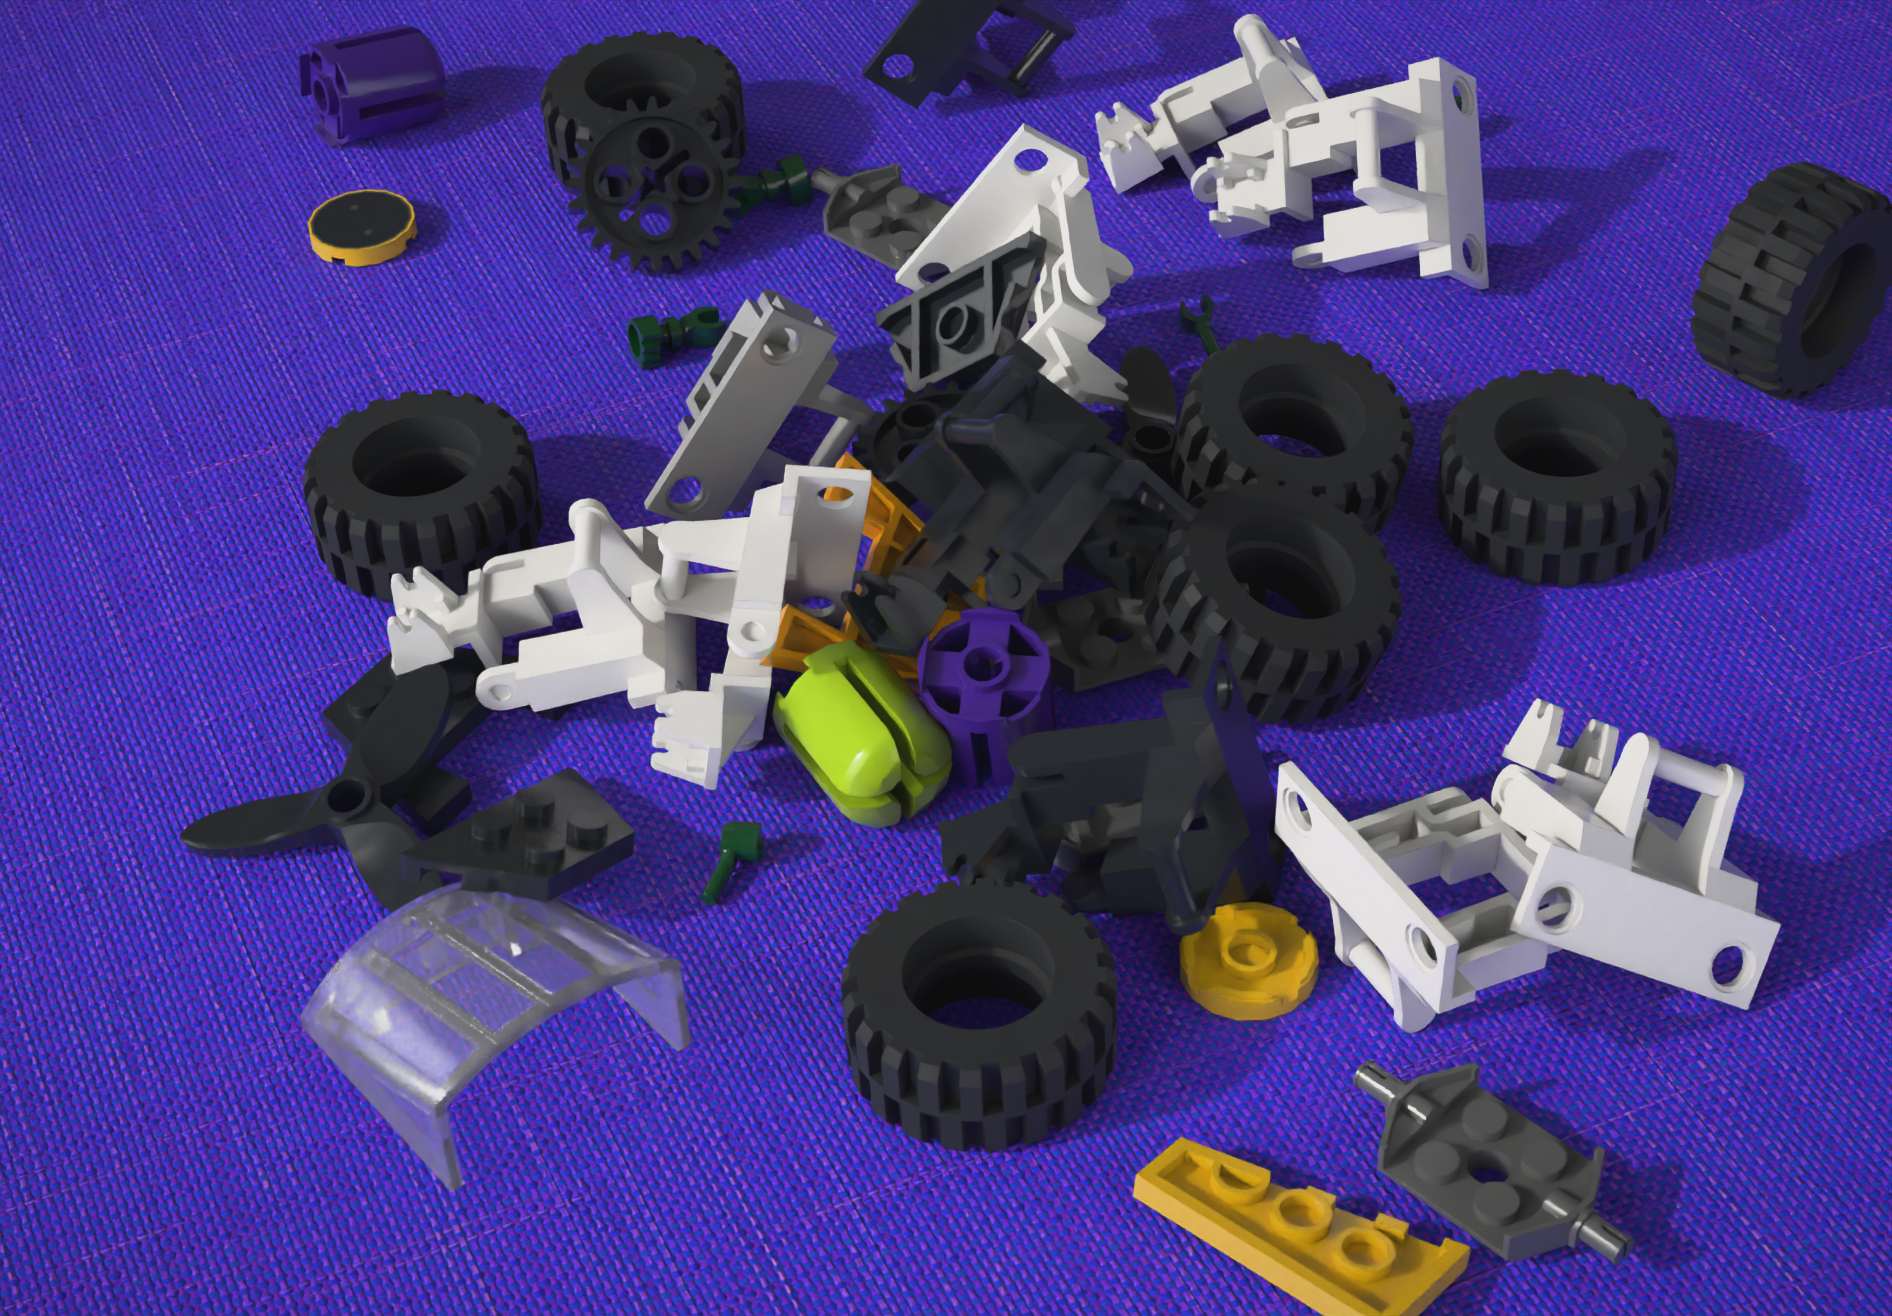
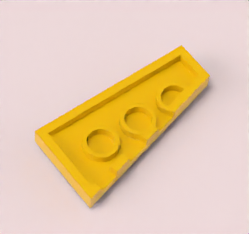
M1183 1137L1175 1141L1138 1172L1135 1177L1133 1197L1324 1316H1418L1467 1269L1471 1251L1470 1246L1446 1237L1441 1247L1407 1235L1409 1223L1380 1212L1374 1222L1336 1208L1337 1196L1312 1186H1308L1306 1190L1286 1189L1270 1182L1269 1170Z

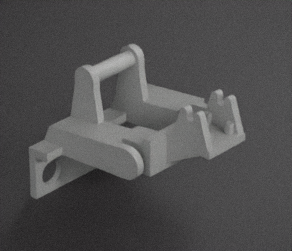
M764 289L757 300L758 304L746 299L713 351L712 360L685 401L692 416H684L677 427L683 441L644 501L647 510L676 521L718 520L722 518L726 511L743 513L752 500L755 491L759 489L764 480L778 484L783 483L786 464L802 465L767 448L794 405L810 407L838 416L807 465L834 468L860 426H868L875 413L871 407L860 399L826 384L839 365L831 349L838 336L828 320L819 316L815 318L810 309L793 303L783 295L769 289ZM688 477L701 481L699 494L688 503H674L669 499L670 490L677 481ZM827 488L820 490L817 494L822 496Z

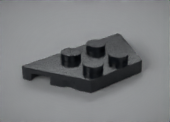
M1028 231L875 313V321L878 327L888 331L894 342L889 350L895 362L902 366L903 378L910 390L917 395L925 394V385L928 382L935 385L938 391L946 390L950 380H956L959 387L987 373L1016 342L1047 247L1046 238Z
M568 767L529 788L519 790L515 795L486 810L474 813L472 817L400 853L399 878L408 882L420 883L422 877L432 870L462 874L461 890L487 894L505 893L515 898L548 903L632 856L635 831L576 770Z

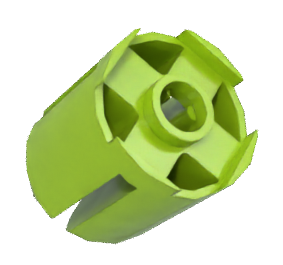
M855 640L829 644L807 656L803 661L809 669L794 682L785 699L779 691L775 696L772 717L778 734L840 812L854 823L878 829L897 824L901 818V813L909 819L926 809L948 782L952 769L951 756L953 750L949 737L923 706V702L880 652L863 649Z

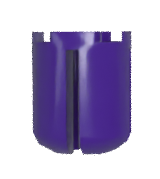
M401 24L309 45L311 47L309 54L299 56L298 80L301 97L311 95L316 114L321 123L312 126L320 140L329 147L428 124L443 110L446 95L444 88L446 79L442 59L431 40L420 29Z
M994 607L963 610L960 612V620L943 627L931 641H929V635L924 640L917 659L923 706L949 737L953 750L951 756V775L961 782L979 785L984 756L981 734L987 733L994 787L1011 785L1015 774L1007 757L1012 744L1028 734L1054 731L1056 728L1048 645L1045 641L1044 646L1037 633L1020 622V615L1016 612ZM989 659L996 661L994 663L996 678H992V680Z

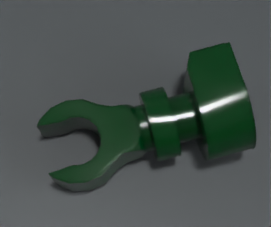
M799 153L777 159V171L774 172L770 168L758 171V177L729 175L728 177L743 181L742 191L736 193L737 195L733 197L741 203L739 214L724 215L730 218L740 217L759 204L763 198H766L768 202L779 199V193L783 191L787 193L795 207L812 202L809 175Z
M711 306L696 308L687 315L682 316L679 320L675 316L662 318L660 325L653 315L632 318L627 321L628 345L634 360L642 370L661 367V351L664 346L668 351L681 349L682 344L714 347L718 345L727 331V320L719 321V308Z

